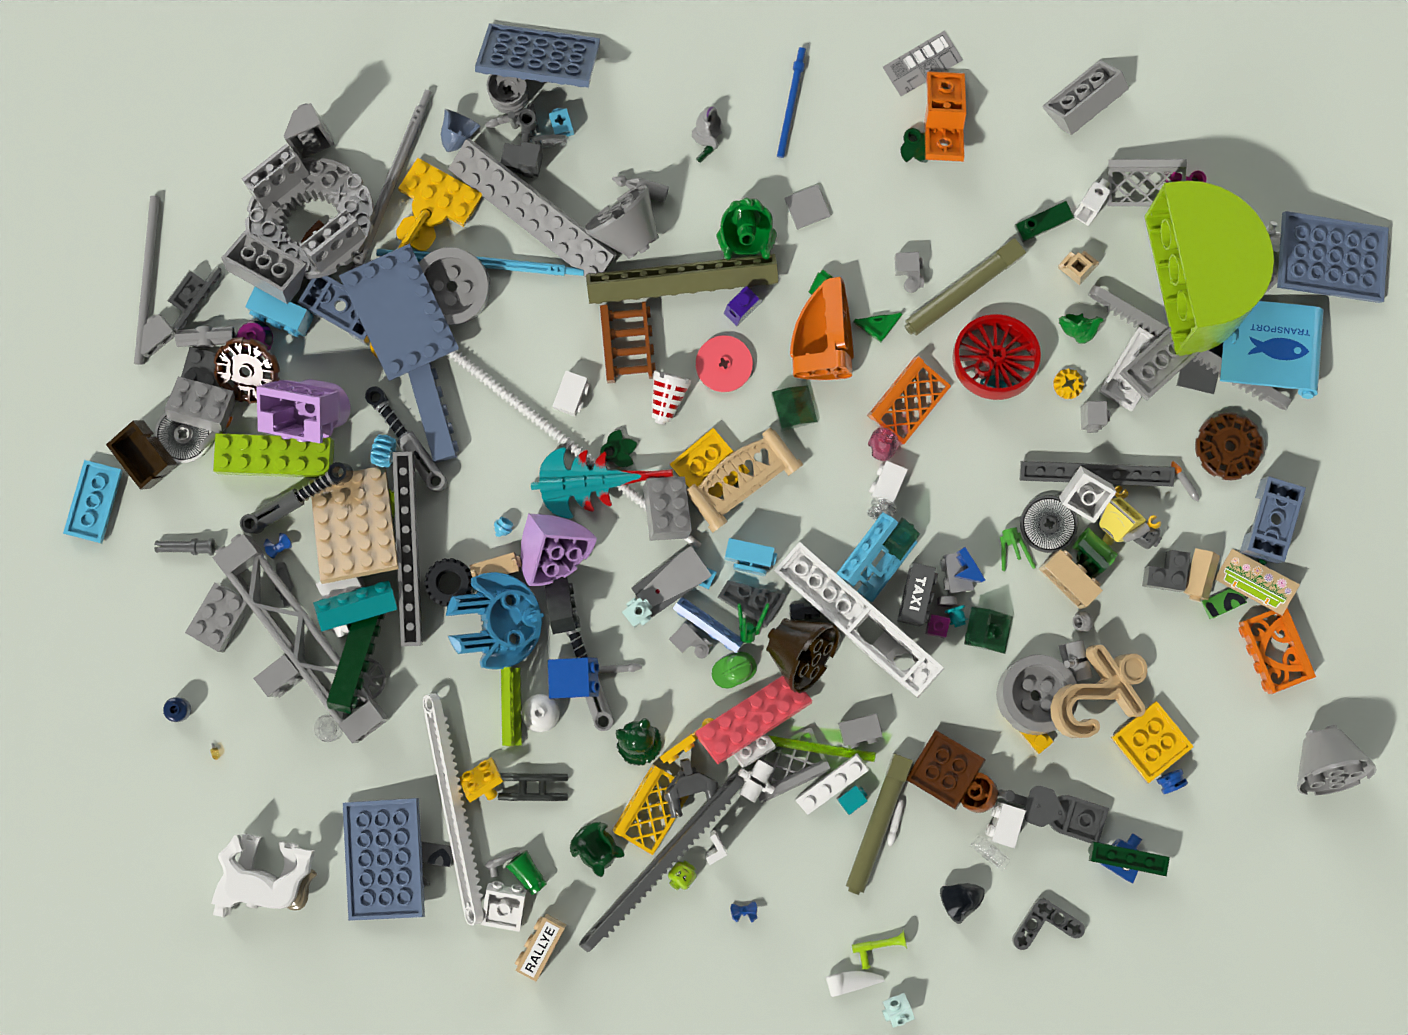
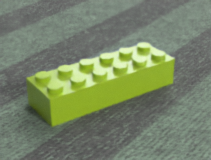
M215 433L213 472L224 475L319 478V476H324L328 472L330 465L334 462L335 441L332 438H323V443L298 442L295 438L283 439L281 436Z

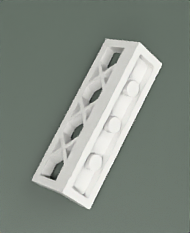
M715 830L710 832V838L715 848L706 853V860L709 865L727 856V850Z

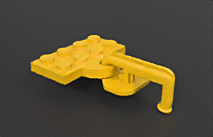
M417 158L398 187L400 192L413 199L412 212L414 216L404 218L398 226L396 235L402 242L397 249L410 244L411 247L418 251L428 250L436 239L434 226L442 224L447 218L464 227L483 198L482 193Z

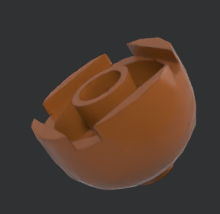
M978 773L961 801L962 806L974 813H984L990 810L998 800L997 785L987 775Z

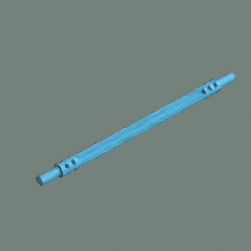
M377 249L376 256L381 257L394 250ZM413 251L418 262L431 253ZM477 257L485 268L561 276H565V274L583 276L584 274L582 269L566 267L563 264Z

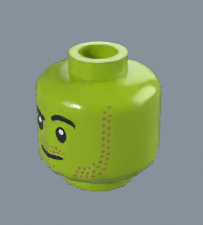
M685 860L683 862H676L668 872L669 884L676 890L680 888L683 890L688 889L697 877L695 873L696 868Z

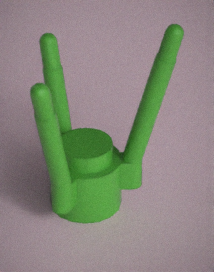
M1017 527L1003 530V536L1000 537L1002 571L1006 570V543L1008 546L1013 545L1017 559L1021 560L1017 545L1020 543L1031 567L1035 569L1036 566L1022 540L1021 533H1018Z

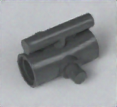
M530 103L527 109L519 112L518 117H516L513 111L508 113L511 127L517 129L520 125L521 141L529 142V137L535 136L539 130L535 116L536 113L534 112L535 105Z

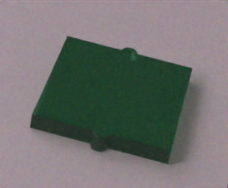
M902 517L882 545L889 550V554L894 555L901 561L920 533L914 528L913 524Z

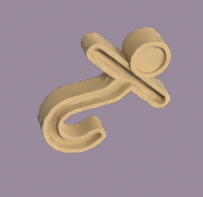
M1103 645L1089 646L1086 649V657L1101 680L1096 684H1068L1058 690L1053 697L1050 707L1051 718L1055 727L1063 735L1070 738H1089L1099 732L1100 724L1096 719L1077 721L1074 718L1072 707L1077 700H1116L1128 717L1143 716L1145 705L1131 686L1143 682L1148 672L1147 664L1140 655L1124 654L1113 659Z

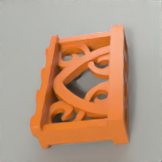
M1286 608L1283 615L1269 610L1239 622V633L1242 638L1245 637L1248 644L1246 645L1247 652L1250 656H1253L1255 661L1253 666L1257 674L1260 673L1262 678L1261 685L1265 692L1274 694L1316 677L1288 608ZM1276 614L1278 618L1270 626L1263 620ZM1254 623H1260L1266 628V631L1264 632L1258 628L1259 635L1254 636L1251 627ZM1283 630L1284 637L1279 638L1274 631L1279 634V631ZM1271 636L1274 640L1280 643H1288L1290 646L1283 654L1282 663L1276 662L1265 655ZM1289 654H1292L1295 659L1294 661L1289 660L1290 665H1287V657ZM1281 671H1284L1282 683L1275 684L1272 682V673H1276L1278 679L1281 676ZM1289 672H1301V677L1289 681Z

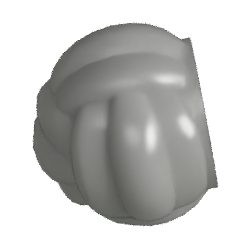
M1085 611L1077 612L1073 617L1074 628L1081 632L1091 630L1093 625L1091 614Z

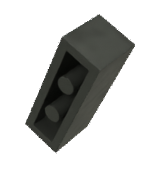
M560 577L553 580V583L545 585L552 634L576 630L575 622H578L577 612L573 610V608H576L574 596L571 597L574 594L573 584L568 582L567 577Z

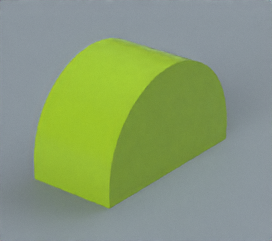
M1199 181L1164 183L1144 217L1169 328L1171 327L1175 354L1179 356L1191 355L1220 345L1237 330L1261 300L1269 286L1273 273L1274 253L1271 239L1264 223L1257 213L1237 195L1222 187Z

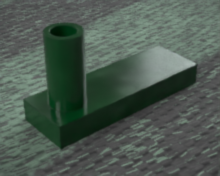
M1064 201L1015 224L1014 227L1023 243L1071 221L1075 217L1067 201Z

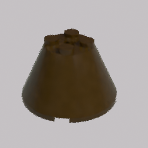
M784 618L776 629L770 630L768 634L770 640L766 651L769 652L792 691H797L798 693L807 691L826 671L827 667L824 665L829 657H834L840 640V630L834 624Z

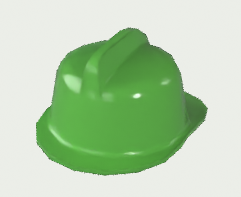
M742 651L733 653L715 663L711 673L712 679L721 688H732L753 678L757 665L755 659L749 653Z

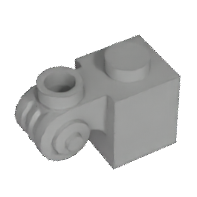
M919 252L896 253L894 257L895 276H908L904 283V289L908 293H914L918 288H924V278L920 276V269H923V259L919 258Z
M684 623L669 638L682 653L690 646L696 647L695 655L701 659L707 657L712 646L705 637L701 639L697 635L699 631L691 623L689 625Z

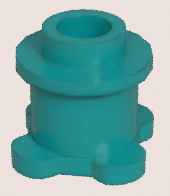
M965 605L944 611L949 614L951 620L949 624H954L955 628L966 625L965 621L968 618L965 617L963 611Z

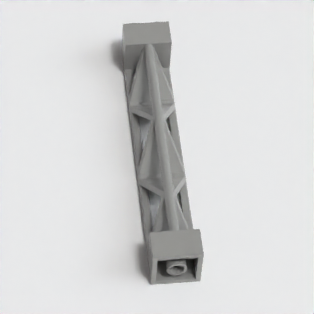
M246 534L236 535L231 539L232 543L226 547H220L212 558L281 647L351 743H359L388 721L389 718L378 703L372 701L363 688L358 690L357 694L365 704L350 716L349 713L328 709L326 701L329 692L311 669L336 674V670L305 662L304 624L337 667L340 657L264 558L265 554L255 540ZM253 565L249 587L240 574ZM260 565L295 612L261 603ZM267 610L298 617L295 646H293Z

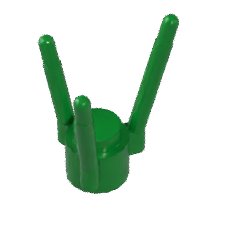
M769 603L766 604L756 627L752 623H746V618H743L741 604L737 605L740 640L742 642L751 643L755 640V635H759L761 625L770 606Z

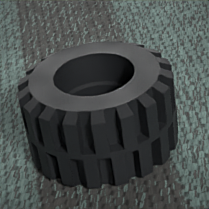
M444 558L441 561H436L433 566L429 567V572L425 575L426 581H424V585L429 597L435 603L448 607L452 596L473 594L471 570L465 563L454 558ZM449 571L457 573L461 579L459 589L453 594H446L439 587L441 576Z

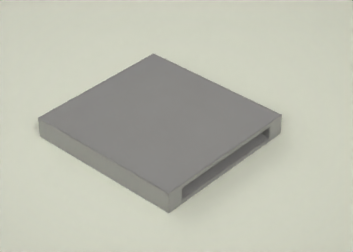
M818 185L784 198L797 230L830 217Z

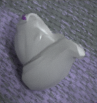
M714 106L707 107L700 113L696 121V127L692 131V137L696 143L702 146H712L713 149H717L719 142L716 139L718 135L722 134V122Z

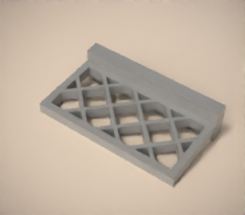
M1187 159L1109 160L1108 182L1110 185L1108 189L1110 193L1107 206L1150 207L1153 201L1149 196L1156 189L1160 191L1158 187L1166 179L1172 182L1169 177L1174 172H1182L1181 181H1186ZM1113 172H1121L1126 178L1117 185L1113 181ZM1135 172H1141L1145 177L1138 185L1130 179ZM1154 172H1160L1165 177L1158 185H1155L1149 178ZM1127 180L1135 186L1128 195L1120 188ZM1146 180L1154 186L1147 195L1139 188ZM1112 183L1116 186V188L1113 191ZM1119 189L1125 197L1120 202H1112V194ZM1138 189L1145 197L1140 202H1133L1129 196Z
M811 727L775 744V749L780 747L779 751L772 750V752L778 753L775 764L765 761L766 755L762 759H758L773 766L774 770L769 777V782L771 783V780L775 781V783L771 784L775 787L772 794L767 791H761L758 797L761 804L831 771ZM809 733L812 739L810 747L799 744L801 737ZM787 743L796 745L792 756L782 752L783 746ZM798 746L808 750L805 760L794 757ZM810 752L819 753L822 760L815 764L809 762ZM780 755L791 758L788 768L777 765ZM793 759L804 763L802 770L798 772L790 770ZM776 768L786 771L784 779L777 780L772 778Z

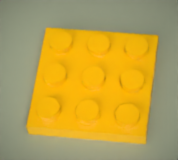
M712 428L669 465L679 477L685 476V483L688 488L694 484L700 486L707 475L722 460L732 454L733 450L717 431ZM739 465L738 469L740 472L750 473L745 465ZM731 471L729 476H725L723 478L724 483L731 486L738 483L737 472ZM719 482L715 483L714 487L708 489V493L720 498L723 495L722 484Z
M1157 701L1145 709L1143 716L1135 717L1111 736V739L1147 783L1153 781L1194 747Z

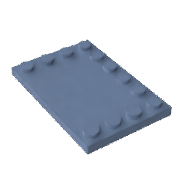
M489 23L475 64V72L589 88L600 46V38Z
M1289 211L1283 212L1277 288L1375 303L1384 302L1389 228Z
M410 244L339 275L389 381L459 350Z
M419 798L343 803L348 921L425 917Z

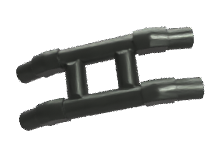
M500 773L503 781H519V793H498V800H568L567 793H546V781H568V774ZM527 781H539V793H527Z

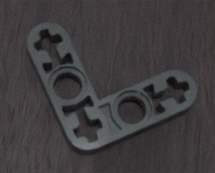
M1040 898L1034 902L1013 935L1012 942L1017 949H1028L1045 921H1048L1072 938L1082 937L1085 933V927L1080 921L1048 900ZM1045 902V907L1052 911L1049 916V919L1047 918V916L1049 915L1048 913H1046L1045 911H1041V913L1039 912V904L1043 905ZM1057 913L1064 915V921L1061 924L1054 922V915ZM1069 918L1071 919V921H1069L1070 924H1072L1073 926H1077V924L1079 925V933L1075 932L1074 934H1072L1073 930L1066 926ZM1029 919L1037 921V927L1033 930L1027 927ZM1024 928L1027 932L1032 933V935L1030 937L1027 934L1024 938L1026 944H1021L1019 946V941L1017 940V938H1022L1025 933L1022 931V929Z

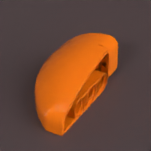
M841 277L825 280L808 299L796 321L790 346V356L793 358V376L796 378L837 380L852 377L853 339L846 289Z

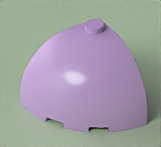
M528 513L521 541V567L526 582L529 586H542L551 584L553 580L562 576L564 578L577 570V566L583 559L586 560L597 538L587 528L571 520L551 515Z

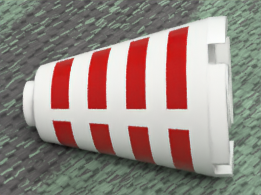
M654 370L652 418L655 419V423L666 425V422H671L690 386V379H681V376Z

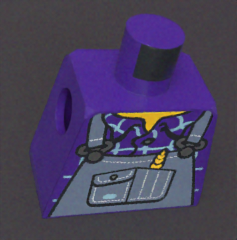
M746 286L727 304L724 315L738 326L762 303V300Z

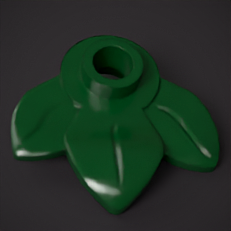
M916 128L906 130L903 136L904 143L900 148L903 160L908 162L914 157L919 162L927 163L928 160H925V133H921ZM913 135L916 137V140L911 141L909 137Z
M621 430L614 431L609 434L607 443L601 447L600 455L608 449H612L613 455H607L606 461H613L618 467H629L633 465V460L629 455L635 450L637 442L631 439H623Z

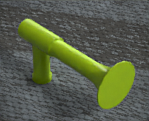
M904 929L900 935L893 938L852 944L853 953H860L862 969L871 968L867 955L869 950L892 945H902L907 949Z

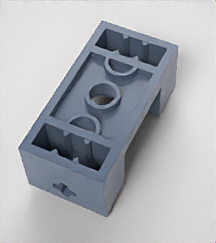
M328 276L311 279L298 304L307 309L311 314L318 318L322 317L348 332L353 338L369 346L370 340L344 286ZM340 301L346 303V307L342 311L336 310V304Z
M1270 476L1261 479L1255 497L1260 499L1252 530L1244 535L1240 553L1275 564L1285 562L1306 487ZM1273 514L1280 516V523L1278 525L1271 521Z

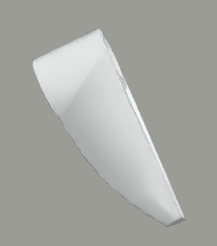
M863 971L843 972L826 977L831 997L885 982L883 976Z

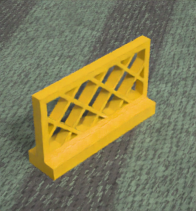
M655 764L651 765L612 829L615 834L625 838L651 855L655 853L675 818H671V814L665 815L663 804L668 802H662L660 791L666 790L667 787L659 788L658 784L662 774L668 777L669 783L674 779V776ZM658 792L660 802L649 805L648 796L651 793ZM688 795V796L681 797V798L679 799V800H681V801H680V806H681V808L683 807L684 803H685L686 800L688 799L689 795ZM661 805L663 816L652 818L650 808ZM648 809L650 819L639 822L637 815L639 811ZM664 819L665 827L663 830L655 832L653 821ZM651 822L653 832L642 835L640 824ZM637 825L640 836L631 838L626 835L629 827ZM654 835L655 843L650 849L644 845L643 838Z

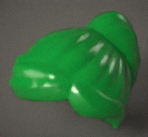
M1083 313L1080 315L1066 314L1058 318L1065 334L1075 338L1078 344H1085L1092 340L1097 334L1100 324L1104 322V319L1098 316L1093 319L1085 318Z

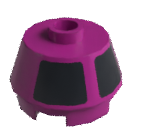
M261 321L244 323L236 334V338L245 337L248 340L253 338L262 342L268 347V351L273 344V333L270 327ZM244 347V352H249V347Z

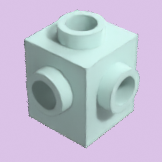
M633 598L626 604L627 608L622 611L635 628L640 623L643 626L651 620L650 615H652V612L650 610L653 607L646 599L642 601L641 598L638 600ZM637 609H642V613L640 615H637L635 613Z
M905 993L883 1001L885 1010H882L886 1022H891L893 1028L915 1019Z

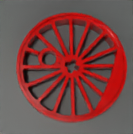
M1002 314L981 316L968 323L959 333L953 349V367L959 381L973 394L991 400L1009 399L1021 394L1034 381L1041 361L1040 345L1032 330L1016 318ZM993 326L994 346H992L983 327ZM997 327L1005 332L1000 345H997ZM979 329L987 346L971 332ZM1007 335H1010L1013 340L1006 347H1003ZM966 337H968L981 349L975 348L962 342ZM1016 342H1018L1021 345L1020 347L1009 350ZM959 348L977 355H959ZM1026 350L1031 356H1015L1014 354ZM961 361H977L975 364L964 368L961 364ZM1013 361H1033L1034 367L1029 368ZM986 366L988 371H981L979 367ZM994 368L996 388L987 386ZM1012 368L1026 372L1029 375L1023 379ZM974 370L975 376L971 378L966 372ZM1005 370L1019 383L1012 386ZM999 371L1007 385L1006 388H999ZM978 377L986 379L984 385L976 382Z

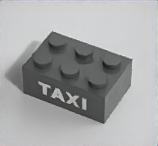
M912 563L909 566L897 619L898 622L920 627L928 621L930 611H927V606L932 603L934 592H931L934 584L936 585L938 573H935L936 568Z

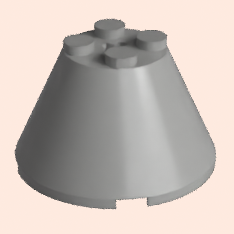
M640 185L617 198L618 203L611 208L606 206L587 223L584 228L585 232L624 254L628 259L634 257L638 251L643 253L650 248L648 244L656 241L659 235L656 230L649 188L646 185Z
M1330 725L1325 730L1318 732L1317 730H1311L1306 733L1302 746L1297 788L1304 795H1308L1307 792H1314L1315 796L1336 793L1361 784L1360 780L1366 776L1367 779H1370L1377 769L1375 764L1342 730L1337 729L1336 725Z

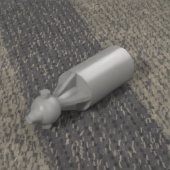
M623 175L612 177V180L620 187L626 185L632 190L640 185H646L649 188L651 199L663 203L666 200L669 186L643 178L627 180Z

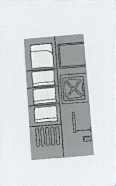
M944 30L883 66V69L899 95L903 96L925 83L927 72H944L963 59Z

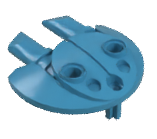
M492 572L471 578V586L477 591L476 594L452 596L447 607L446 616L478 613V615H481V622H483L481 625L482 630L480 633L449 635L448 638L457 654L482 652L483 656L479 661L481 668L497 670L520 663L533 651L541 633L542 617H544V614L541 613L534 594L523 582L508 574ZM507 596L511 597L512 599L511 605H508L506 603ZM511 634L516 636L515 644L510 641Z

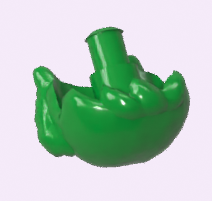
M744 198L740 201H733L723 213L720 229L716 237L727 260L732 258L733 253L740 255L761 253L764 259H768L771 249L775 244L777 233L773 228L771 212L758 199Z

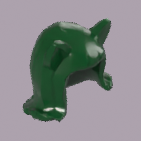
M646 718L639 722H629L623 729H618L615 732L618 739V752L624 758V761L630 765L644 766L646 762L651 763L652 760H655V756L659 755V751H661V734L656 727L650 726V722Z
M593 822L581 828L574 835L570 842V852L574 858L579 855L583 863L590 867L595 875L603 877L605 869L613 864L615 858H622L625 853L621 847L616 845L613 837L605 831L608 828L607 824Z

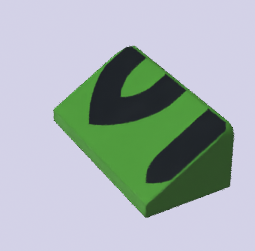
M1231 588L1210 597L1208 600L1201 601L1209 619L1247 603L1241 593Z

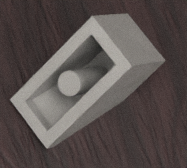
M160 314L151 316L143 328L141 353L147 358L151 357L175 337L176 332Z

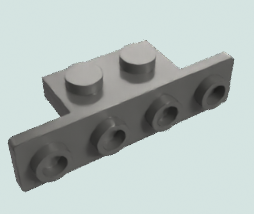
M216 266L206 281L190 270L187 272L167 300L182 311L173 324V329L177 331L188 322L187 316L197 310L199 307L198 301L201 297L204 299L210 292L209 286L212 282L216 283L221 277V268Z

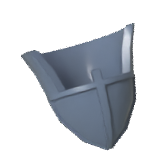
M445 109L440 135L446 152L460 149L465 140L470 138L480 125L464 115Z

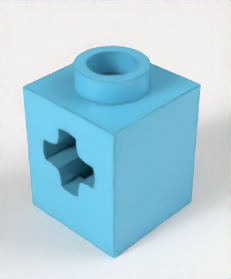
M567 108L552 110V113H549L554 134L564 135L565 137L574 135ZM559 120L563 121V125L559 124Z

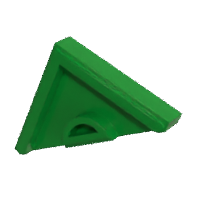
M902 313L855 319L853 323L881 343L900 319Z

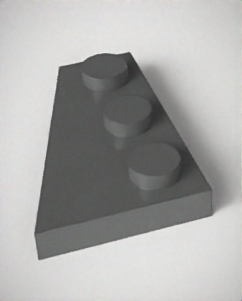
M728 580L717 598L738 610L737 605L740 603L742 613L756 622L759 621L766 604L769 603L770 606L762 623V626L767 628L787 594H779Z

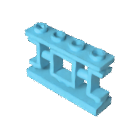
M884 512L881 513L836 573L853 587L860 581L862 585L857 592L870 602L876 599L917 544V540L904 531L897 536L895 531L900 526L899 522ZM882 550L885 552V555L874 567L871 563Z

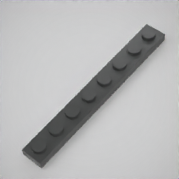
M1020 461V481L1069 483L1079 467L1082 466L1111 484L1174 487L1175 467Z

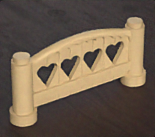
M771 427L762 433L763 439L736 450L722 460L707 475L700 486L694 484L686 490L687 496L710 525L708 528L712 533L728 522L723 516L768 481L783 470L789 476L804 465L800 459L797 460L777 432ZM763 448L767 449L769 465L756 461L754 454L760 453V450ZM746 460H751L753 462L754 477L740 472L738 469L739 465H744ZM731 471L737 472L739 488L724 483L723 478L729 476ZM717 482L721 483L723 499L710 495L708 489L714 487Z

